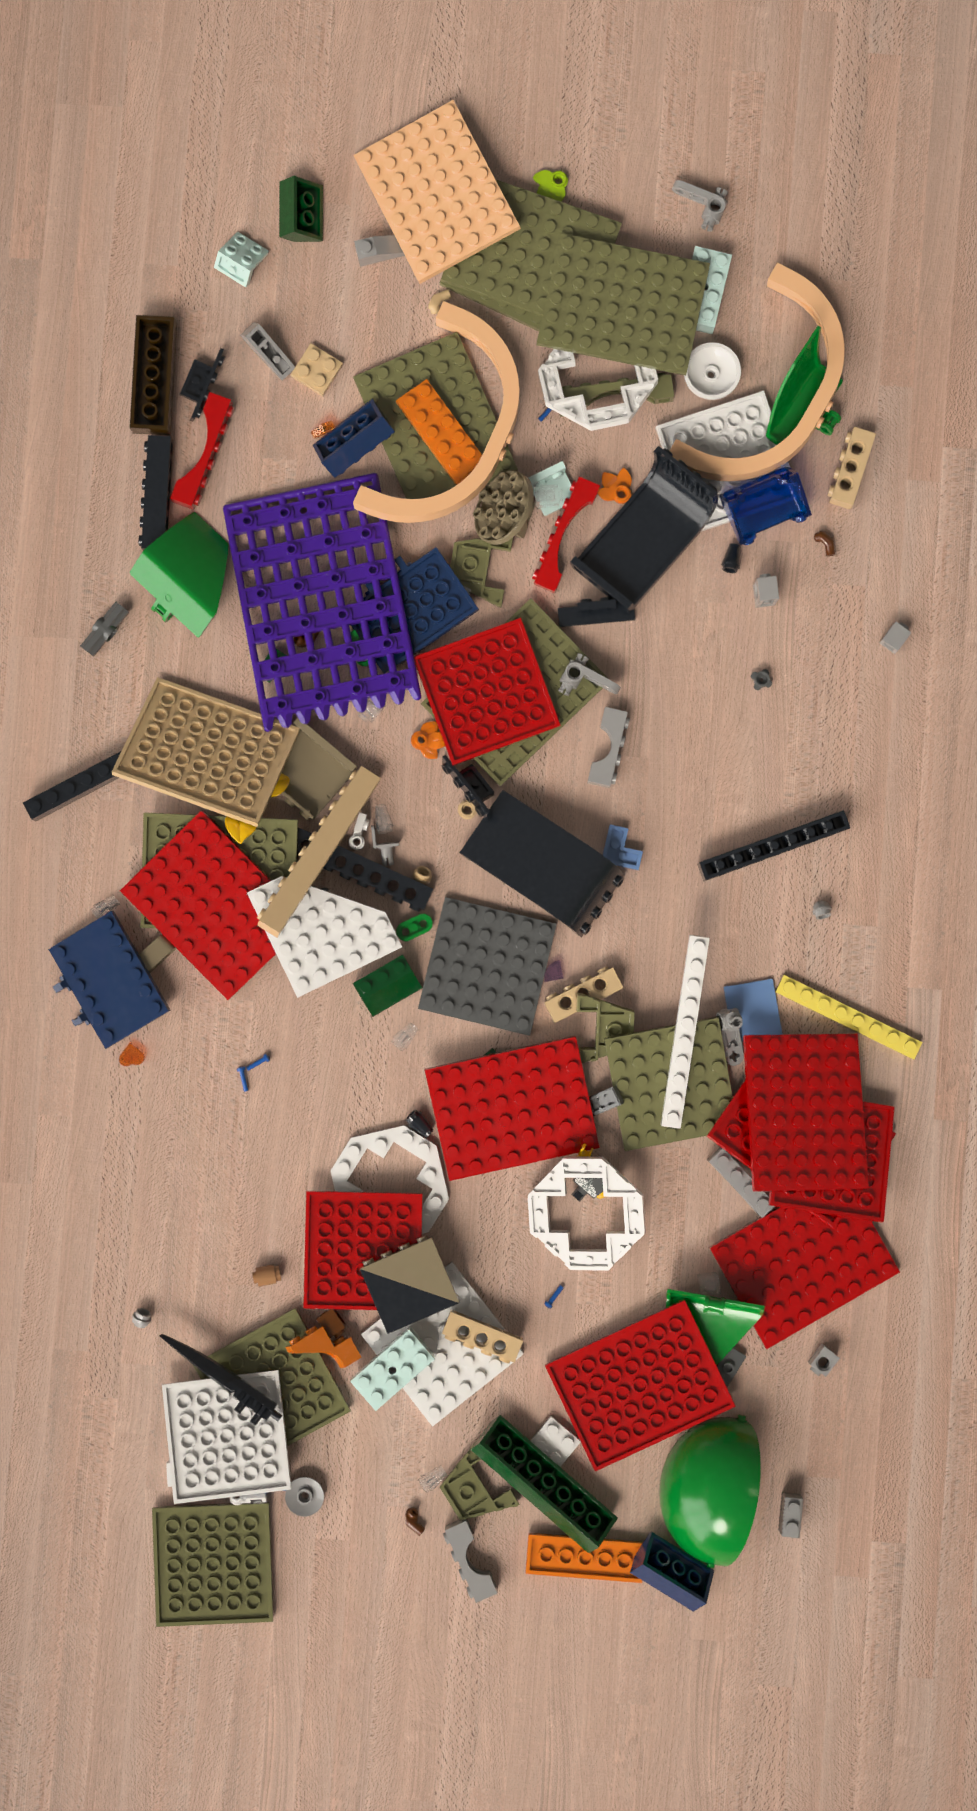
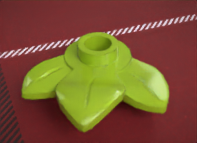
M542 170L533 176V180L540 185L537 194L560 202L564 199L566 195L565 187L568 184V177L564 172L555 171L552 173L548 170ZM561 179L562 182L560 184H557L555 180Z

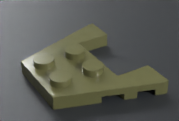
M513 538L498 545L489 544L482 539L454 542L450 568L461 584L470 589L472 594L501 608L504 589L485 587L491 549L511 552Z
M577 993V1012H596L595 1047H578L581 1063L593 1062L598 1060V1058L607 1056L604 1038L634 1032L635 1012L629 1008Z
M471 1448L440 1485L441 1491L460 1521L520 1505L511 1489L492 1499L472 1467L473 1464L481 1459L471 1451Z

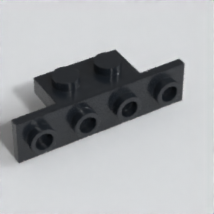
M220 348L212 367L194 359L181 389L180 396L197 403L190 418L192 422L195 417L199 419L203 410L200 405L203 400H207L210 392L208 386L210 383L214 384L218 375L215 372L217 365L221 367L225 356L222 355L224 349Z
M602 597L600 601L582 599L580 603H577V606L558 608L559 628L635 621V611L633 609L628 614L616 604V599L611 600V597Z
M446 755L442 756L441 766L443 771L447 775H451L453 783L458 789L461 788L463 790L466 800L474 804L477 814L480 817L483 816L486 821L490 820V810L483 802L494 796L493 789L473 764L459 772Z

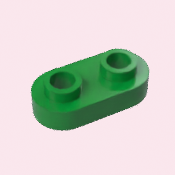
M419 914L400 923L397 926L396 935L402 941H410L429 932L433 926V921L427 914ZM425 920L427 922L426 927H421L420 921ZM408 928L410 933L406 936L403 935V929Z

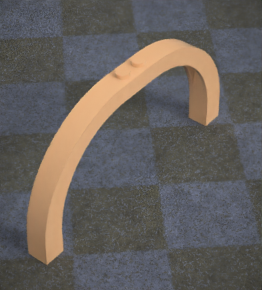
M779 263L776 264L770 274L767 287L797 302L812 316L816 324L821 327L827 353V368L824 379L797 427L781 443L763 453L743 458H723L701 452L676 439L670 449V452L673 454L672 457L677 461L679 459L688 466L687 469L692 473L693 471L697 472L702 478L717 481H740L765 475L781 467L799 453L814 433L816 427L820 429L825 419L823 418L825 411L829 413L834 402H832V399L837 390L844 364L845 347L841 324L831 303L812 282Z
M444 301L436 316V325L451 332H457L459 335L469 339L491 359L499 373L504 396L501 413L479 463L462 482L452 489L422 499H401L379 493L361 485L353 501L354 509L383 520L403 523L424 522L446 516L465 506L483 490L492 478L499 462L503 461L506 456L507 450L505 448L507 444L510 445L514 437L512 432L519 410V379L508 347L495 330L481 318Z

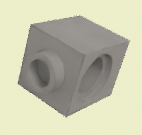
M895 622L879 643L895 654L911 632L904 623Z
M821 1344L808 1363L812 1366L810 1370L818 1376L823 1374L826 1377L840 1358ZM821 1357L827 1358L825 1366L818 1365V1360Z

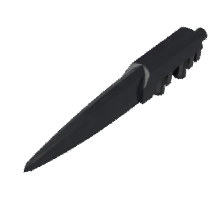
M159 1335L196 1368L228 1392L234 1393L232 1397L239 1401L234 1411L241 1414L245 1407L253 1411L255 1414L250 1420L253 1425L256 1426L261 1418L267 1422L270 1416L277 1422L281 1419L283 1415L275 1410L277 1404L241 1377L192 1347L167 1335Z

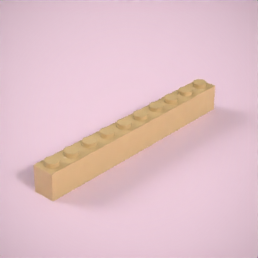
M363 766L358 771H353L349 778L351 780L350 784L343 786L339 793L341 795L340 799L333 801L329 808L330 814L328 817L324 815L319 825L321 828L318 832L314 830L309 838L311 843L308 847L304 846L298 855L301 858L298 862L294 861L288 870L291 872L288 878L283 877L278 885L280 890L277 894L273 892L268 900L270 905L267 909L263 908L259 913L257 926L278 938L381 779Z

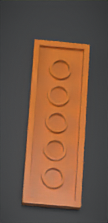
M426 379L397 399L396 404L453 482L458 485L474 470L482 454Z
M528 1533L525 1573L642 1583V1580L631 1574L630 1571L634 1556L643 1542L604 1539L599 1548L588 1553L569 1536Z

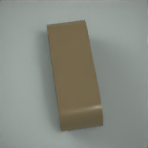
M161 934L139 956L149 973H151L176 950V947Z

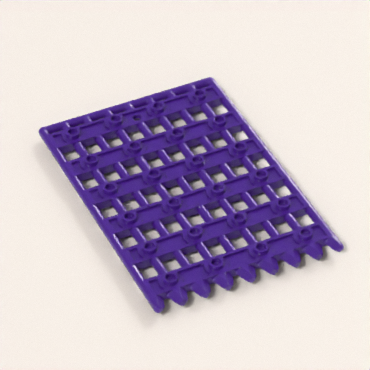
M377 473L365 474L223 506L263 727L266 732L272 730L274 718L276 717L283 728H289L292 723V715L295 713L302 724H308L311 710H315L319 719L325 721L329 717L330 706L335 708L339 716L344 717L348 713L349 702L353 703L358 712L363 713L367 708L368 698H371L375 707L379 709L385 706L386 694H390L392 700L397 705H401L404 702L405 690L410 692L414 700L421 699L388 522L379 518L380 522L368 524L367 514L358 510L361 526L350 528L347 512L356 510L354 509L353 501L361 483L372 481V485L366 487L382 493ZM353 485L354 489L352 490H342V487ZM335 489L334 494L324 495L323 491ZM316 493L317 497L305 499V495ZM298 497L297 502L287 503L286 499ZM279 501L280 505L268 507V503ZM261 505V509L250 511L249 507ZM303 507L307 508V512L305 514L301 513V509ZM242 509L243 512L236 515L231 514V511ZM339 514L342 530L331 532L328 516ZM321 518L324 534L313 536L310 520ZM302 522L305 538L294 540L291 524ZM284 526L287 542L275 544L273 528ZM265 530L268 546L257 548L254 532ZM247 533L249 550L238 552L236 536ZM384 542L387 558L375 560L372 544ZM365 546L368 562L357 564L354 548ZM346 550L349 566L338 568L335 552ZM328 554L331 570L319 572L317 556ZM309 558L312 574L301 576L298 560ZM291 562L294 578L282 580L279 564ZM272 566L275 582L264 584L261 568ZM254 570L256 586L245 588L242 572ZM391 579L394 595L383 597L380 581ZM372 583L375 599L364 601L361 585ZM354 587L356 603L345 605L342 589ZM335 590L338 607L327 609L324 593ZM316 594L319 611L308 613L305 597ZM298 598L301 615L289 617L286 601ZM279 602L282 619L271 621L268 604ZM260 606L263 623L252 625L249 609ZM398 615L401 632L390 634L387 617ZM379 619L382 636L371 638L368 621ZM361 623L364 640L352 642L349 625ZM342 627L345 644L334 646L331 629ZM323 631L326 648L315 650L312 633ZM305 635L307 652L296 654L293 637ZM286 639L289 655L278 658L275 641ZM267 643L270 659L259 662L256 645ZM405 652L408 669L397 671L394 654ZM386 656L390 673L378 675L375 658ZM368 660L371 677L359 679L356 662ZM349 664L352 681L341 683L338 666ZM330 668L333 685L322 687L319 670ZM312 672L314 689L303 691L300 674ZM293 676L296 692L285 695L282 678ZM274 680L277 696L266 699L263 682Z

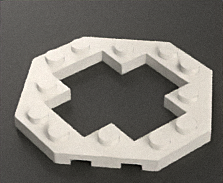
M553 349L548 360L538 369L546 407L590 431L629 423L658 384L656 369L634 365L638 383L621 386L624 403L587 410L583 394L564 398L558 370L576 366L572 352Z
M405 1125L352 1137L331 1169L335 1191L363 1192L362 1189L347 1181L368 1148L384 1158L393 1142L426 1162L416 1179L432 1188L422 1208V1234L428 1233L449 1200L437 1145Z
M565 1156L528 1194L530 1233L535 1238L538 1237L550 1252L565 1262L564 1265L570 1270L608 1271L646 1232L644 1194L604 1157ZM566 1178H603L604 1197H623L625 1231H607V1249H571L569 1230H550L548 1196H566Z

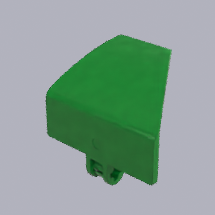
M820 326L816 327L793 362L775 399L766 433L768 440L775 445L781 443L797 427L824 379L827 367L821 364ZM840 378V381H839L837 390L839 389V387H840L841 384L843 383V379H841V378ZM830 410L829 413L825 411L823 424L820 429L816 427L817 430L829 436L834 432L833 428L835 425L840 423L842 419L833 410Z
M193 512L151 543L137 559L130 570V575L156 598L151 610L157 612L165 623L175 616L199 638L217 614L225 576L229 543L197 513Z
M667 1289L666 1307L683 1299L686 1300L716 1365L722 1361L764 1314L765 1306L728 1300L724 1297L718 1298L707 1294L700 1295Z

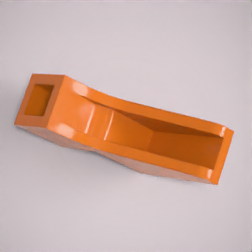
M323 1326L309 1328L305 1331V1336L301 1338L296 1336L289 1341L290 1345L285 1347L291 1354H328L334 1358L340 1368H346L362 1358L351 1337L344 1338L341 1336L333 1341V1345Z

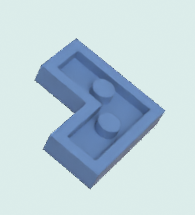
M610 824L603 856L616 866L639 870L643 851L624 847L628 828Z

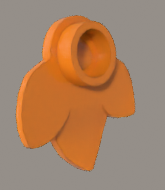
M625 468L621 469L617 476L603 472V488L598 492L600 498L605 501H615L619 504L626 503L631 498L629 487L632 479L629 472ZM624 492L625 496L621 498L618 496V493Z
M436 721L426 722L422 725L420 731H416L411 736L412 746L420 750L422 755L428 759H437V749L445 746L441 733L437 732L438 725ZM418 737L423 738V743L418 742Z

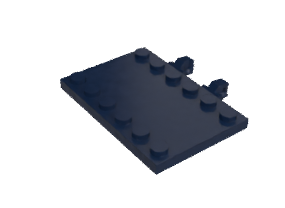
M437 547L413 564L411 562L406 564L401 556L395 559L396 564L401 569L397 573L413 655L479 611V608ZM391 579L381 585L383 597L394 595ZM372 583L365 584L368 591L365 592L364 601L375 599ZM398 615L387 617L390 634L401 632ZM379 619L368 621L371 638L382 636ZM361 623L351 625L360 640H364ZM405 652L394 654L396 668L407 661ZM387 657L375 658L383 674L390 673Z
M114 910L48 949L63 974L59 977L61 982L53 986L54 991L60 993L61 990L67 988L68 991L73 992L82 1008L80 1009L82 1014L72 1019L74 1026H79L84 1022L86 1025L91 1024L105 1049L171 1011Z

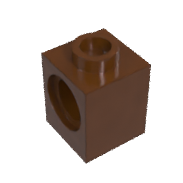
M328 1309L316 1319L320 1326H323L329 1338L333 1336L337 1338L345 1332L346 1323L336 1309Z

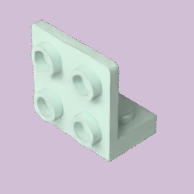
M236 232L218 251L214 268L247 287L250 284L253 270L268 255L269 251L240 232Z
M563 461L528 477L533 486L534 497L544 516L561 509L565 499H570L572 491H570L571 483L565 473L566 467Z

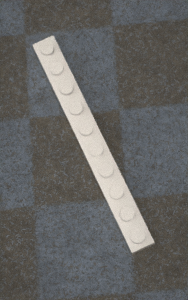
M689 935L661 1126L681 1129L709 937Z

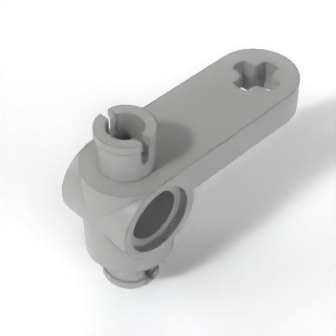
M676 180L674 182L673 192L705 205L701 216L704 220L701 225L702 229L706 230L707 225H709L707 231L711 232L714 225L719 224L727 205V200L725 199L728 194L727 190L723 189L721 193L722 188L717 187L714 194L684 181ZM717 205L720 209L715 211L710 206Z
M580 653L577 654L575 661L570 660L559 680L562 684L558 691L563 693L564 689H566L564 693L566 696L570 695L572 688L577 689L583 677L614 694H618L621 688L615 682L585 667L589 659L584 656L581 661L583 655ZM570 669H577L579 676L577 678L571 677L569 674Z
M737 1008L722 1009L716 1013V1017L719 1018L726 1062L736 1066L744 1058L739 1031L743 1020ZM732 1051L737 1053V1056L734 1058L735 1060L729 1058L732 1055Z

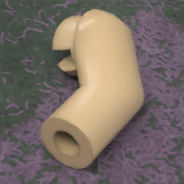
M448 289L432 296L428 304L431 314H438L441 302L451 299Z

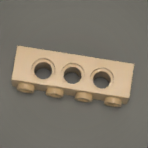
M854 427L851 432L848 431L844 441L847 443L846 450L842 449L839 460L842 462L840 468L836 467L833 476L836 481L834 486H830L827 494L830 497L829 503L846 509L852 508L876 433ZM852 447H859L861 453H854ZM852 464L855 471H848L846 465ZM840 483H848L849 489H843Z
M606 966L597 971L599 975L593 978L591 975H588L580 980L581 984L577 986L571 984L563 988L564 993L557 995L555 992L546 997L547 1001L544 1004L554 1023L577 1012V992L580 988H585L588 991V996L600 1000L622 989L623 986L614 968L609 969ZM601 979L605 982L603 990L595 988L596 980ZM563 997H568L571 1000V1005L568 1008H563L560 1004V1000Z
M452 1309L442 1331V1334L445 1335L444 1338L453 1342L459 1340L463 1342V1346L470 1349L474 1347L479 1348L481 1353L487 1356H492V1354L499 1356L500 1361L508 1364L510 1361L515 1363L523 1343L522 1337ZM467 1326L470 1331L467 1335H461L458 1331L459 1327ZM479 1333L487 1335L488 1338L485 1342H479L476 1339ZM498 1340H502L506 1344L501 1350L496 1349L494 1346Z

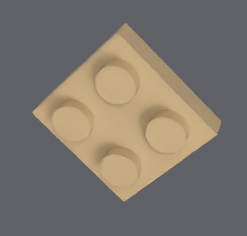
M310 343L291 373V377L324 396L342 368L343 363Z

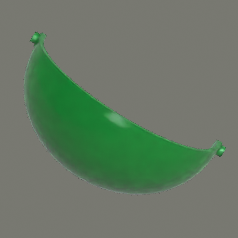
M739 1414L738 1418H711L690 1428L672 1447L661 1473L659 1501L661 1513L669 1533L686 1553L707 1563V1567L714 1568L715 1565L729 1566L738 1558L747 1542L756 1513L761 1477L760 1448L753 1426L747 1422L745 1415Z

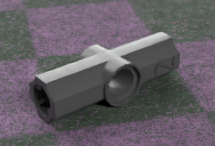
M115 602L104 617H100L95 622L92 632L80 647L94 657L105 642L110 641L118 630L117 627L129 612L119 603Z

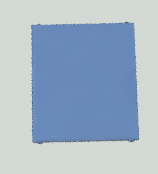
M768 978L767 980L723 987L727 1009L737 1008L742 1016L743 1024L739 1028L741 1042H743L744 1035H783L773 979Z

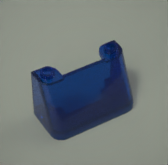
M790 467L777 469L730 489L719 496L737 540L741 545L752 544L757 537V533L787 520L800 523L812 515L799 473Z

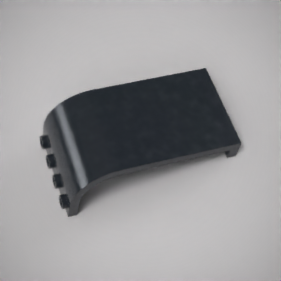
M657 446L653 451L654 463L642 485L578 558L575 556L570 561L575 571L607 597H611V600L616 599V604L628 614L631 613L699 535L711 518L718 503V492L714 485L711 483L706 484L700 474L695 471L692 473L687 469L688 466L679 459L677 461L672 457L673 454L668 449H662L660 446Z
M502 790L489 809L490 820L486 821L483 817L459 853L553 915L582 938L583 935L590 931L593 920L601 915L604 904L609 903L612 899L615 888L620 887L623 883L624 873L598 851Z

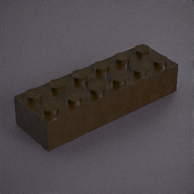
M136 315L129 426L133 434L171 436L177 322L175 317Z

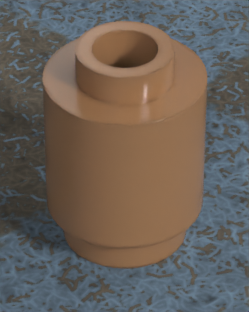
M273 1264L255 1268L256 1272H252L254 1284L258 1283L259 1287L277 1284V1281H281L279 1265L274 1266Z

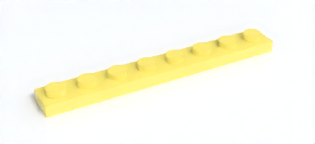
M786 975L782 976L775 991L913 1060L923 1043Z

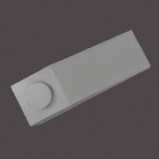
M395 235L373 236L354 241L360 267L405 256Z
M253 322L240 335L281 380L285 379L294 370L295 366L260 324Z

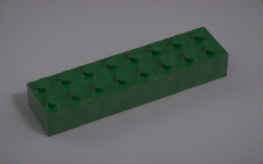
M501 1415L490 1422L471 1448L472 1452L588 1553L599 1548L618 1519L616 1515Z

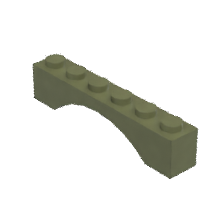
M658 373V384L646 400L653 404L673 402L674 391L671 374ZM637 377L632 380L621 378L617 382L604 380L595 385L583 383L580 387L567 385L562 387L564 398L583 394L587 407L603 397L621 394V386L638 383Z

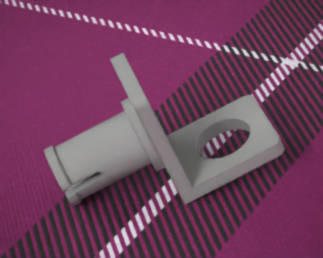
M371 825L373 848L381 849L382 866H387V858L389 866L394 865L392 848L399 846V841L376 843L375 825Z

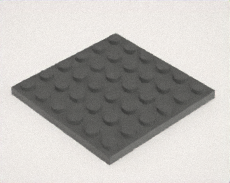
M445 897L418 1009L530 1036L557 924Z

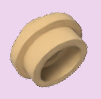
M467 800L461 802L458 806V813L463 819H472L477 813L472 802L469 803ZM470 807L471 812L468 814L465 813L464 808Z
M419 866L414 870L413 878L420 883H429L432 878L431 870L425 866Z

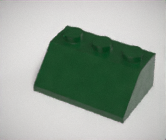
M292 176L279 182L280 238L292 242L323 241V185L297 176Z
M404 955L397 957L352 983L372 1017L422 989Z

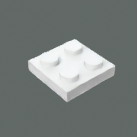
M552 1416L547 1419L530 1440L560 1467L581 1442L578 1437Z

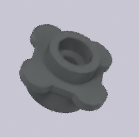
M763 669L758 673L753 672L751 674L755 690L771 687L772 681L770 680L768 670Z

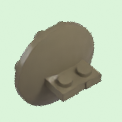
M514 470L501 472L479 493V501L473 512L476 532L483 541L498 545L509 541L514 536L518 538L525 537L529 525L528 522L535 506V502H533V486L526 475Z

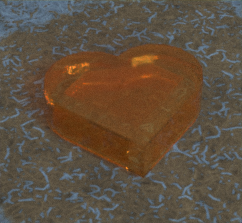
M331 420L322 423L310 433L314 439H317L334 429L335 425Z
M131 1043L128 1044L119 1056V1062L123 1066L140 1065L145 1060L144 1053Z

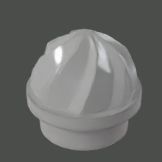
M819 900L814 904L812 912L816 919L821 920L831 916L830 911L832 908L828 902Z
M138 1308L132 1315V1322L138 1328H145L151 1322V1312L144 1308Z

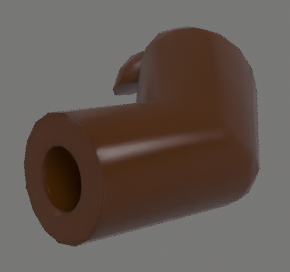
M826 531L815 533L814 540L825 545L826 556H835L834 539Z
M320 632L312 633L313 642H315ZM305 635L294 637V643L297 647H307Z
M414 1507L408 1508L405 1513L406 1525L420 1536L425 1528L418 1523V1510Z

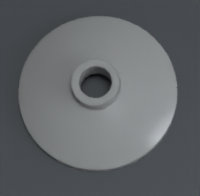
M300 1477L291 1482L292 1489L286 1490L285 1501L289 1510L302 1517L315 1514L321 1508L324 1501V1492L321 1485L310 1477ZM307 1492L309 1497L303 1498L302 1493Z

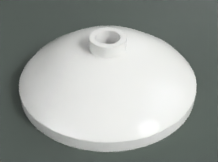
M705 343L691 351L686 376L684 375V379L689 389L695 395L708 400L721 399L729 395L736 388L741 376L740 362L736 354L729 347L720 343ZM712 372L714 377L710 378L708 373Z

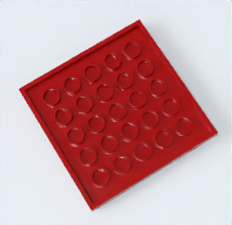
M521 618L414 656L418 674L452 765L465 762L561 726Z
M863 1102L868 1189L770 1191L768 1205L884 1222L895 1107Z
M306 1191L303 1308L377 1310L360 1271L361 1266H363L362 1262L374 1258V1261L382 1258L381 1254L389 1250L394 1253L399 1250V1246L409 1242L410 1245L417 1243L416 1239L422 1237L423 1193Z

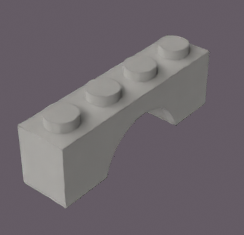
M605 707L600 728L608 734L611 741V750L603 760L592 763L587 783L610 788L611 784L615 785L617 773H614L615 765L619 766L621 755L618 752L619 747L624 746L626 736H622L624 728L628 729L630 718L627 717L628 712Z
M720 1147L707 1159L761 1218L775 1207L768 1205L769 1196L765 1192H753L752 1178L723 1148Z
M468 1519L457 1520L446 1525L443 1536L446 1543H450L453 1551H451L452 1557L455 1562H459L461 1567L459 1573L462 1580L466 1579L469 1585L466 1589L470 1598L474 1597L477 1603L497 1594L498 1588L490 1570L475 1568L467 1558V1548L474 1540V1533Z

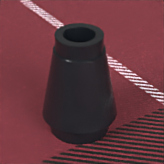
M729 544L721 564L724 572L733 574L737 573V570L740 569V545Z
M416 1109L405 1119L408 1122V1126L425 1138L434 1130L422 1112H418Z

